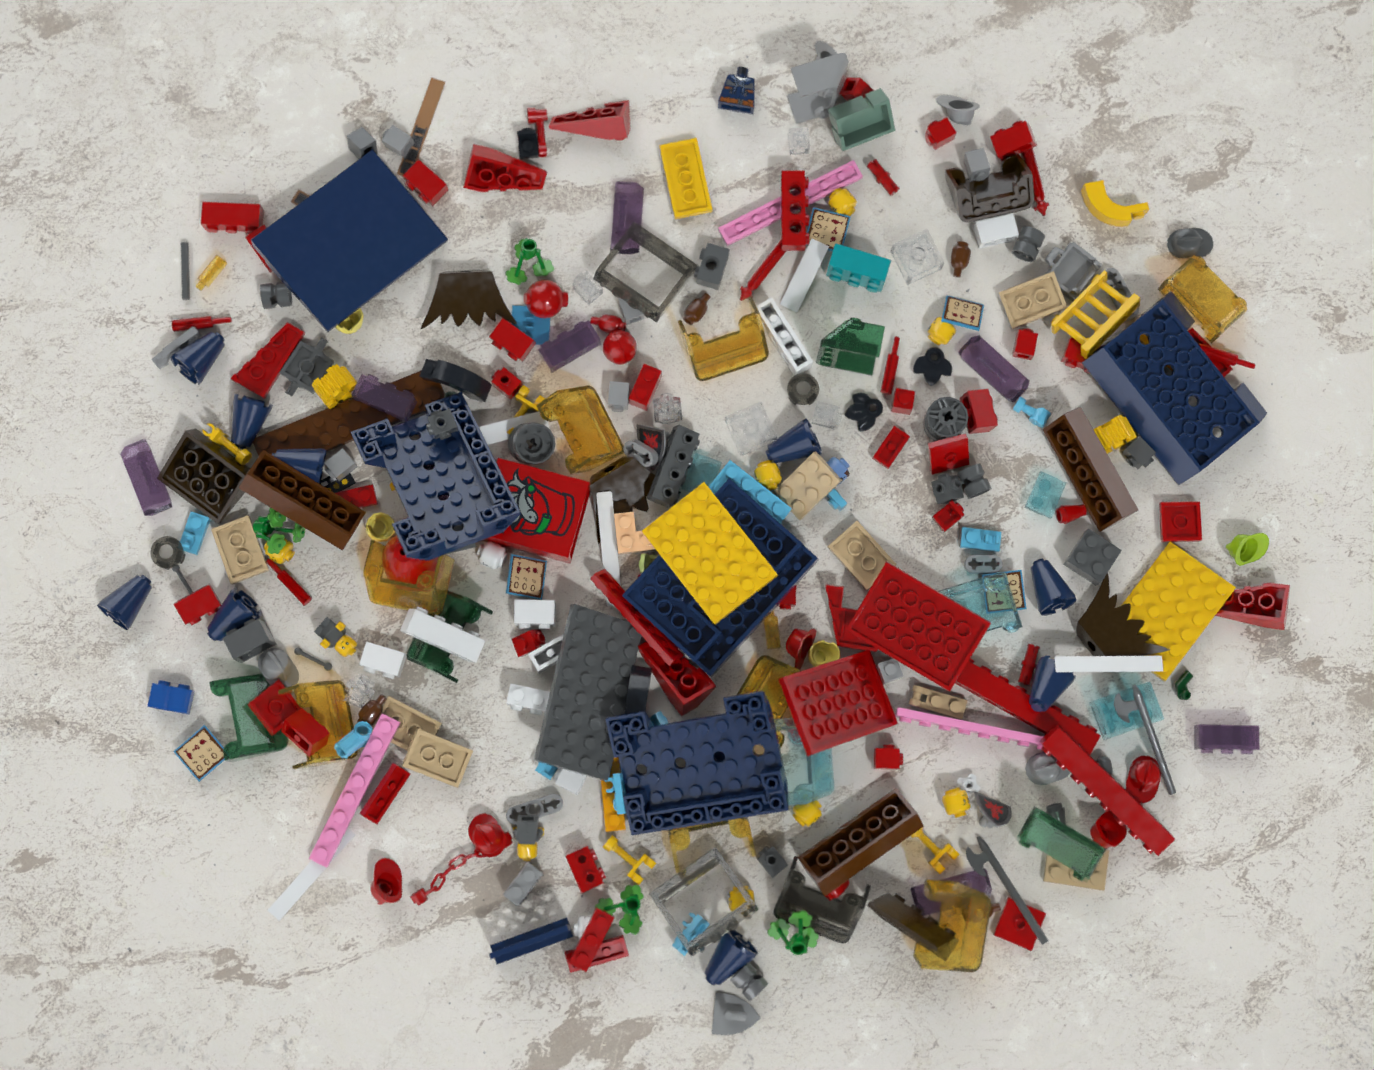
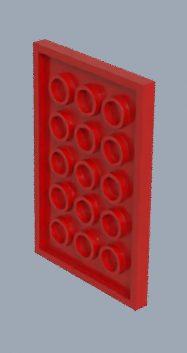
M886 561L846 631L950 692L991 625V622Z
M868 650L778 679L807 756L898 724L872 654Z

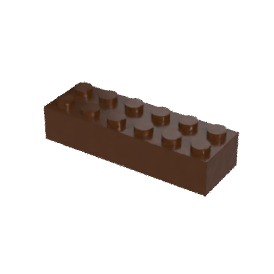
M1081 407L1063 414L1042 429L1099 532L1116 525L1138 511L1135 502Z
M264 450L252 465L239 487L242 491L342 551L366 514L364 510Z
M895 788L797 858L822 894L826 896L924 827L918 813L899 790Z

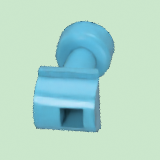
M1020 396L1012 410L1017 413L1023 411L1030 416L1029 421L1032 424L1044 428L1051 413L1045 408L1036 409L1025 404L1026 399Z

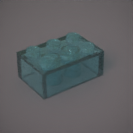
M1151 682L1138 685L1137 687L1141 691L1151 722L1155 723L1164 720ZM1133 687L1120 691L1123 700H1135ZM1119 692L1089 702L1103 740L1144 727L1139 710L1131 711L1128 714L1130 723L1121 720L1117 715L1114 707V698Z

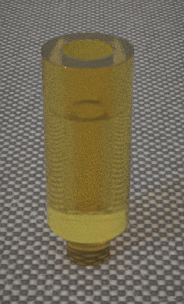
M216 255L197 278L199 282L195 287L200 291L205 286L209 287L228 263Z
M773 610L764 620L768 650L781 648L778 617L774 616Z

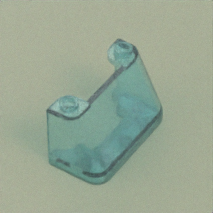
M1004 572L939 590L940 593L990 621L991 625L987 631L1002 627L1004 631L1012 633L1022 627L1007 574Z

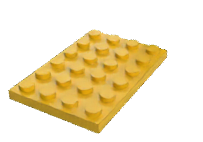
M705 482L642 530V533L715 625L778 576Z
M1172 542L1168 543L1122 604H1131L1127 620L1144 621V625L1137 635L1151 636L1145 643L1170 649L1165 652L1144 655L1162 656L1163 671L1151 673L1164 682L1236 589L1235 586Z

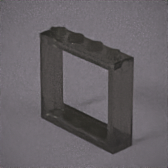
M633 222L597 268L593 279L600 284L599 286L607 288L615 297L623 299L630 307L639 310L646 318L649 317L657 323L694 274L697 264L636 222ZM629 239H632L683 274L659 307L606 271L607 267Z
M716 847L649 893L691 957L698 952L702 953L705 947L711 943L718 942L722 935L728 931L735 930L739 923L745 919L752 918L751 915L759 910ZM720 864L746 902L689 942L663 903Z

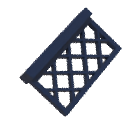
M566 917L490 945L492 950L489 953L490 959L495 958L496 964H500L574 937L568 918Z

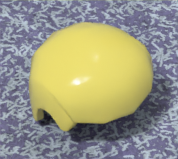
M361 308L335 328L345 334H353L362 327L364 318Z
M382 512L374 513L367 519L366 533L371 540L386 542L395 534L392 523H395V521L388 514Z
M818 641L812 644L808 651V660L813 667L840 659V650L834 642Z

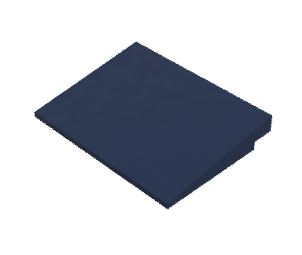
M374 150L368 152L251 239L252 246L263 257L269 268L327 332L339 325L448 241V238Z
M730 478L714 495L778 576L716 625L660 554L622 595L711 678L819 561L818 557L807 549L802 542Z

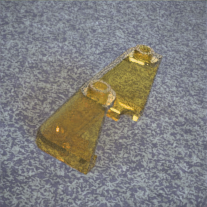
M1193 255L1166 278L1158 288L1163 295L1170 291L1173 292L1181 304L1202 324L1201 329H1207L1208 335L1205 338L1211 344L1247 311L1246 301L1238 297L1206 265V261L1201 256Z

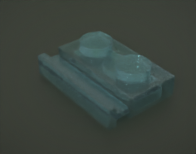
M696 452L686 475V481L681 489L690 493L703 482L709 487L717 477L722 462Z
M1040 471L1024 508L1051 519L1067 482L1058 480V478Z

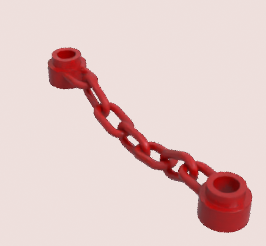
M508 831L505 832L507 841L505 848L513 843L511 840L512 836ZM477 848L474 850V853L467 856L464 854L456 856L449 861V868L444 873H438L435 876L429 890L419 889L410 896L411 900L418 906L428 900V894L433 891L438 892L442 888L446 875L451 870L460 868L467 862V859L474 856L477 858L486 856L478 855L480 852ZM460 857H463L461 858L463 862L457 865L456 867L455 864H452ZM439 876L440 879L443 878L438 888L437 886L433 887Z

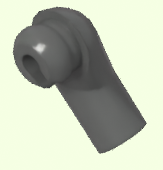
M1099 756L1096 762L1112 775L1111 760L1108 757Z

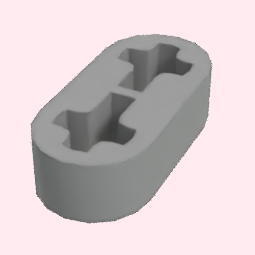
M630 440L624 444L623 450L625 455L636 458L644 467L653 466L658 462L657 452L641 441Z
M972 555L964 562V568L970 574L997 573L1003 565L1000 557L996 555ZM975 560V563H981L982 566H976L975 570H973L972 566H968V563ZM994 560L995 563H998V566L993 570L991 566H985V563H990Z

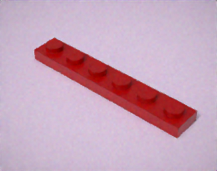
M605 568L593 574L590 579L596 588L620 611L621 615L630 622L664 662L670 666L684 656L656 626L622 596L625 590Z

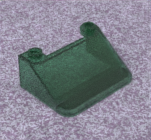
M263 674L209 682L211 692L218 697L229 696L237 740L225 745L223 750L225 761L236 762L284 750L288 746V737L281 732L282 729L271 736L247 705L270 686Z

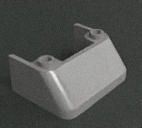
M845 53L835 54L791 68L798 92L787 95L796 124L819 117L820 119L829 117L828 109L835 106L845 82L849 62Z

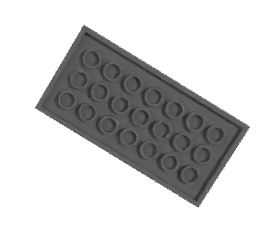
M571 604L534 761L608 781L614 755L606 718L624 714L632 665H635L641 639L640 633L634 629L630 622L577 604Z

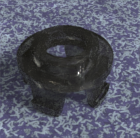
M806 373L793 376L787 386L788 398L794 405H811L819 394L817 380L812 375ZM805 381L809 383L811 390L808 394L801 395L797 392L796 386L799 382Z
M171 536L157 539L150 551L152 561L157 566L167 570L177 566L179 563L182 564L186 556L181 542ZM163 545H170L173 548V554L168 559H163L159 555Z

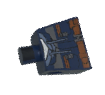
M738 67L736 75L728 74L718 100V109L754 114L755 79L747 77L748 68Z

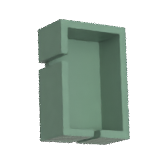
M881 88L865 94V98L859 96L828 109L830 122L833 125L834 140L842 151L895 131L890 100Z

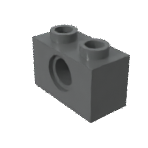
M707 243L706 249L702 248L699 257L702 262L700 266L696 267L694 273L696 284L719 290L730 249ZM708 263H714L716 265V268L708 269L706 265Z

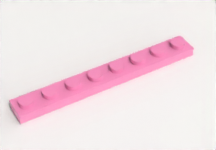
M853 160L809 182L808 189H805V196H809V205L829 196L838 188L843 189L861 180L863 175ZM797 189L790 192L792 195L800 194ZM781 197L719 227L718 231L726 246L781 220ZM794 207L791 208L790 211L792 213H795L799 211V209Z
M899 707L895 713L899 721L911 723V720L918 721L919 725L924 727H931V724L939 726L938 729L950 731L952 728L957 729L958 733L970 735V732L977 733L979 738L990 739V736L997 737V741L1009 743L1012 740L1016 741L1017 745L1029 747V744L1036 745L1039 750H1042L1041 747L1043 746L1040 742L1043 738L1042 736Z
M383 713L381 714L309 859L326 868L329 866L401 722Z

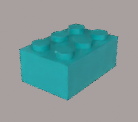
M835 243L826 276L836 282H840V280L848 282V285L852 287H865L869 292H882L891 260Z

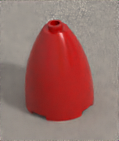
M396 535L389 540L384 548L382 565L387 578L394 586L405 591L418 592L427 589L436 582L440 576L443 558L439 556L428 561L408 558Z

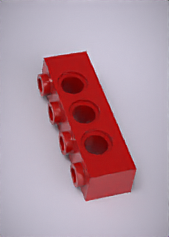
M805 170L781 171V251H805V246L809 245V233H806L805 227L809 226V214H805V207H809V196H805V189H808L809 178L805 177ZM797 189L800 194L792 195L790 190ZM795 207L798 208L800 212L798 214H793L790 211V209ZM792 226H797L800 228V231L794 233L790 230V228Z

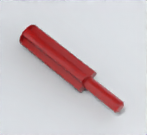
M211 316L172 320V330L176 332L189 330L191 327L196 329L212 328L213 324L231 323L232 318L213 319Z
M898 336L894 337L891 354H888L880 391L887 395L892 394L899 360L897 351L900 338Z
M1199 344L1210 359L1232 366L1238 364L1251 369L1255 368V363L1239 359L1236 354Z
M269 558L266 560V563L278 574L277 578L303 606L312 600V597L307 594L286 570L282 571L273 560Z

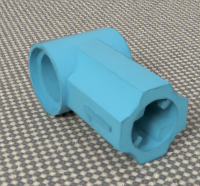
M364 721L356 723L354 729L334 745L337 754L341 758L347 759L360 747H365L371 736V725Z

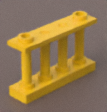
M1105 270L1100 275L1097 274L1092 279L1091 284L1060 315H1056L1051 322L1052 333L1056 334L1062 329L1081 344V356L1085 359L1092 355L1140 306V297L1134 293L1130 298L1124 297L1106 283L1107 272ZM1101 288L1117 300L1121 307L1117 311H1112L1093 295ZM1086 302H1089L1108 317L1107 321L1099 325L1081 311L1080 308ZM1073 315L1094 330V334L1090 338H1085L1067 324Z

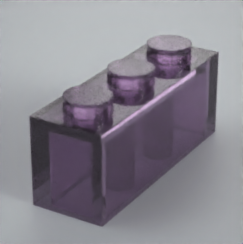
M589 320L586 322L581 321L571 331L560 333L557 339L552 342L550 340L544 342L538 350L549 371L553 373L601 345V339Z
M361 374L351 394L352 397L359 402L407 422L417 404L414 394L407 390H403V392L396 390V386L389 382L383 384L378 381L377 377L368 374V376Z
M1195 725L1194 750H1201L1203 754H1212L1213 750H1221V754H1233V751H1241V754L1252 755L1253 751L1260 750L1259 726Z

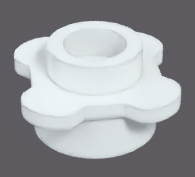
M969 774L968 777L957 780L960 789L965 790L968 796L970 793L980 791V786L977 785L974 774Z

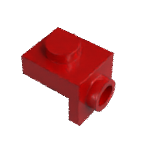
M951 500L945 507L933 515L932 519L945 532L963 518L964 509L958 502L955 503Z
M541 629L529 630L512 638L518 657H523L546 644L545 636Z

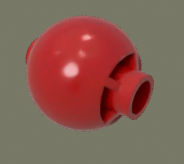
M539 280L528 288L527 293H524V304L527 305L528 310L534 316L544 319L551 318L557 315L562 307H567L568 293L562 292L559 285L553 281Z

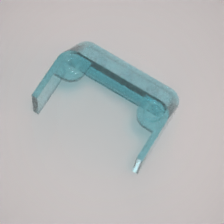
M793 718L774 719L776 731L788 730L790 742L798 746L803 745ZM832 748L810 756L806 754L808 783L799 784L795 787L794 792H788L789 805L808 804L826 797L834 791Z

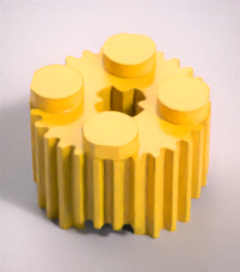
M338 364L329 367L326 370L328 373L321 380L316 378L312 383L314 391L329 409L335 407L341 400L345 402L352 398L353 394L351 392L359 386L348 369L344 366L339 367Z
M1121 414L1093 429L1107 454L1113 451L1112 448L1117 450L1126 445L1125 440L1128 443L1137 438L1129 421Z

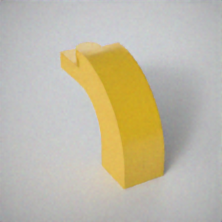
M1103 180L1084 183L1081 189L1082 197L1088 210L1095 218L1108 225L1118 227L1129 226L1132 218L1133 220L1141 219L1149 211L1148 202L1129 206H1121L1114 203L1106 193Z

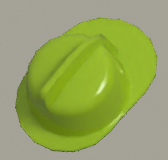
M1264 533L1253 535L1239 534L1234 537L1231 543L1226 545V549L1229 551L1230 556L1235 559L1236 564L1242 566L1259 560L1266 553L1269 546V538Z

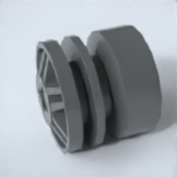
M942 397L935 400L925 414L923 421L924 431L934 442L960 435L967 425V409L956 398ZM946 415L949 416V420L947 422L944 421Z
M540 423L520 424L512 430L508 439V448L513 458L526 464L545 462L553 454L556 445L552 431ZM527 440H530L533 444L532 447H528Z

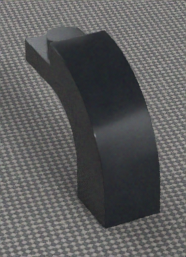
M426 359L419 376L424 380L452 387L462 392L469 399L486 402L492 386L490 382L463 367L439 359L438 361Z
M632 665L625 714L646 712L652 668Z

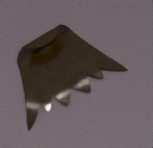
M445 271L439 273L436 290L421 329L430 325L439 316H441V324L445 323L450 314H452L457 327L462 325L467 315L475 324L481 326L484 312L494 322L496 321L495 313H497L508 322L516 325L517 323L499 292L492 271Z
M621 457L590 478L598 544L601 542L596 497L598 492H612L614 514L633 512L632 506L645 512L649 509L646 496L649 493L655 475L634 457Z
M1107 573L1093 601L1077 622V637L1093 656H1144L1170 650L1166 647L1145 643L1151 638L1149 635H1137L1144 625V621L1127 620L1131 609L1130 603L1115 608L1117 594L1109 598V576Z

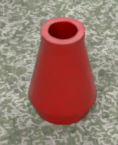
M1084 504L1060 505L1059 508H1056L1055 514L1059 523L1067 524L1082 516H1086L1087 511Z

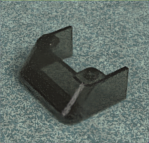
M794 856L773 910L774 916L777 919L783 918L786 923H789V917L792 916L793 912L806 911L808 915L812 916L811 924L808 927H812L814 933L838 943H847L864 911L871 885L867 884L862 896L848 893L843 896L842 900L833 898L830 901L822 892L804 886L806 878L803 874L794 870L798 857Z

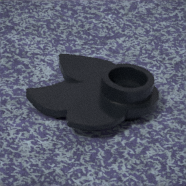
M932 347L927 350L925 356L917 358L913 366V373H924L926 382L933 386L939 381L941 375L951 376L952 365L944 358V353L941 349ZM931 355H936L938 359L932 360Z
M856 393L852 395L855 404L848 407L845 416L851 420L858 421V430L864 432L875 425L876 418L883 412V404L878 399H871L865 393ZM876 405V410L870 411V406Z

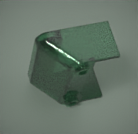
M851 317L821 339L816 364L872 376L875 359L880 356L885 326L861 322V319Z
M442 589L435 596L427 615L432 617L438 615L446 619L445 623L450 625L456 623L464 628L466 623L472 624L478 621L481 611L492 615L493 611L468 597ZM414 637L407 651V659L455 683L458 682L457 678L450 675L454 669L453 660L449 658L451 653Z
M1036 807L1032 809L1016 839L1023 847L1027 849L1030 847L1037 848L1067 866L1074 872L1072 874L1073 877L1086 883L1106 852V849Z

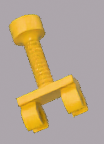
M523 385L515 396V399L522 403V406L514 418L525 415L529 408L535 412L540 411L546 399L539 395L534 404L525 399L530 392V388ZM514 427L509 429L507 433L510 434Z
M210 423L207 425L212 427L211 433L208 434V432L202 429L205 436L210 437L212 441L221 446H225L236 455L235 460L241 466L246 465L250 461L252 453L247 449L240 450L227 439L229 436L222 429Z
M924 827L912 834L911 837L920 839L933 852L935 856L928 864L938 874H941L945 868L937 860L945 852L953 860L960 854L949 843L942 849L937 848L933 841L923 833Z
M614 835L603 846L607 852H616L628 864L632 865V869L627 876L638 885L644 880L635 872L640 864L644 862L651 869L657 864L645 853L639 860L634 859L622 847L618 846V839Z

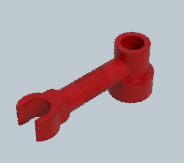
M527 108L528 124L536 123L539 157H547L544 121H547V109L535 110V108Z

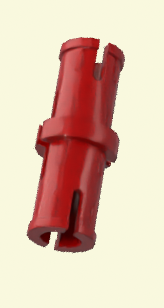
M874 159L873 162L871 161L867 165V168L877 178V183H881L890 196L893 195V192L895 194L900 189L890 177V173L884 170L877 159Z
M1033 644L1027 645L1025 658L1021 662L1022 669L1018 683L1030 686L1033 670L1037 667L1035 663L1040 649L1039 646L1036 645L1035 647Z

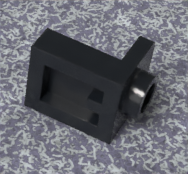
M523 128L521 131H517L519 158H539L536 130Z

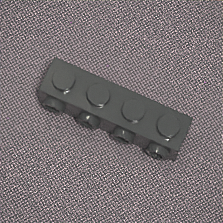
M681 425L673 427L665 448L664 457L658 466L646 499L667 508L677 503L680 496L678 493L679 488L686 481L685 472L693 462L691 456L700 443V440H698L699 433Z

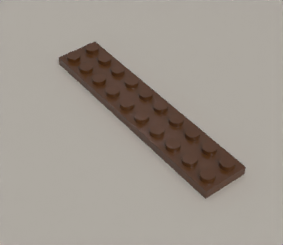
M418 371L337 404L332 409L327 408L258 436L253 441L258 457L263 450L271 455L276 453L277 449L323 448L327 452L354 441L351 435L352 431L388 419L390 424L394 425L426 412L425 405L445 398V392L440 383L424 380L419 377L421 371Z

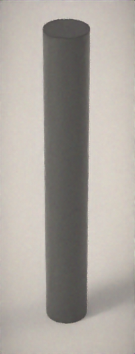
M187 242L181 243L182 300H190L189 243Z

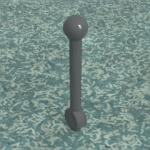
M174 564L172 570L177 573L189 594L193 593L180 572L179 565Z
M299 647L294 650L296 655H302L322 665L325 670L330 671L332 669L331 663H324L303 652Z

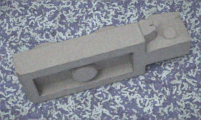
M191 327L163 348V351L153 357L152 361L159 369L167 366L170 357L174 353L199 339L198 337L201 336L200 332L195 327Z

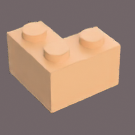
M634 512L614 514L619 555L656 551L642 531H636Z

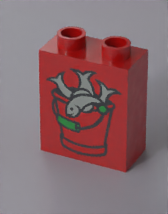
M498 458L496 463L521 514L504 532L486 538L483 541H492L505 547L571 564L591 492L590 482Z

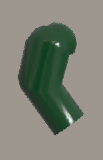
M1187 670L1175 682L1176 695L1180 700H1188L1191 697L1187 684L1194 676Z

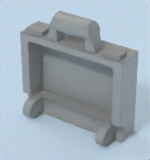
M1070 242L1065 250L1054 247L1045 258L1046 263L1051 268L1046 274L1054 271L1062 294L1072 302L1102 265L1095 257L1075 242ZM1060 254L1061 258L1057 261L1056 264L1053 263L1057 255Z

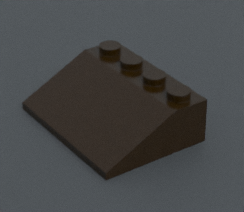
M195 428L184 432L157 479L214 522L220 524L245 492L239 489L250 468L246 465L241 466L233 455Z
M887 893L868 903L867 906L877 916L945 962L959 942L955 937L956 933L948 927L942 929L938 926L939 922L931 916H928V918L921 915L923 912L921 909L913 904L909 907L904 903L906 900L898 894L893 896Z

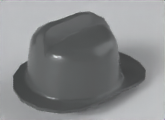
M1179 229L1170 234L1167 247L1169 252L1177 258L1205 257L1213 249V239L1203 229Z

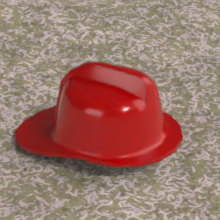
M798 628L794 629L786 641L788 654L796 659V672H799L806 655L815 640L816 630L814 628L809 631Z
M1143 755L1137 757L1131 763L1126 781V790L1139 803L1151 801L1158 791L1161 771L1156 759Z
M1112 811L1104 812L1090 829L1093 839L1091 845L1097 844L1104 849L1118 846L1127 835L1126 825L1121 826L1113 818L1115 814Z
M484 813L477 815L470 822L468 835L477 850L486 857H496L501 854L505 849L507 841L506 835L492 815Z
M389 858L378 860L374 867V880L370 891L379 905L388 902L396 903L402 897V873L398 864Z

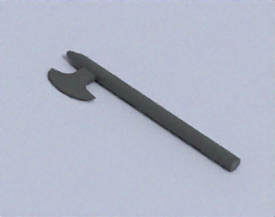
M1134 684L1133 696L1135 700L1125 701L1119 692L1114 698L1115 711L1121 720L1130 723L1128 714L1131 711L1139 710L1168 794H1175L1176 789L1143 696Z
M978 836L977 840L983 852L975 854L967 847L966 856L969 864L979 875L987 876L983 865L988 861L990 862L1042 945L1047 943L1049 940L990 847Z

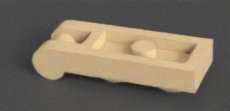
M913 685L912 691L914 693L908 705L959 720L963 719L968 700ZM921 694L926 695L925 702L920 701Z

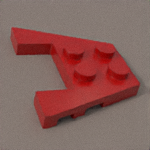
M826 584L825 588L832 614L837 646L877 652V648L846 631L858 609L842 607L844 586Z

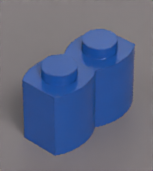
M161 680L158 681V684L152 683L147 707L190 715L195 692L190 690V686L178 684V687L170 686L171 682Z

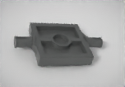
M321 337L316 347L307 345L302 341L299 342L279 372L291 382V385L285 392L286 394L293 397L298 387L314 394L315 391L312 383L316 378L321 380L328 373L326 370L334 364V361L322 352L328 343L327 340Z

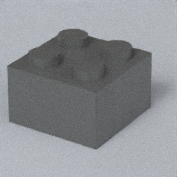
M1088 528L1063 565L1097 586L1103 581L1122 550Z
M255 618L245 622V626L239 630L235 628L226 633L227 636L222 638L232 658L240 663L277 645L266 623L259 619L255 620Z

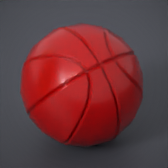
M623 330L611 332L603 342L604 355L614 364L622 365L630 362L637 351L636 340L630 333Z

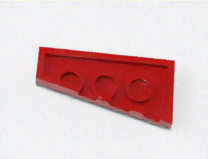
M287 322L270 339V342L261 348L230 379L265 399L279 377V372L303 339L305 332Z

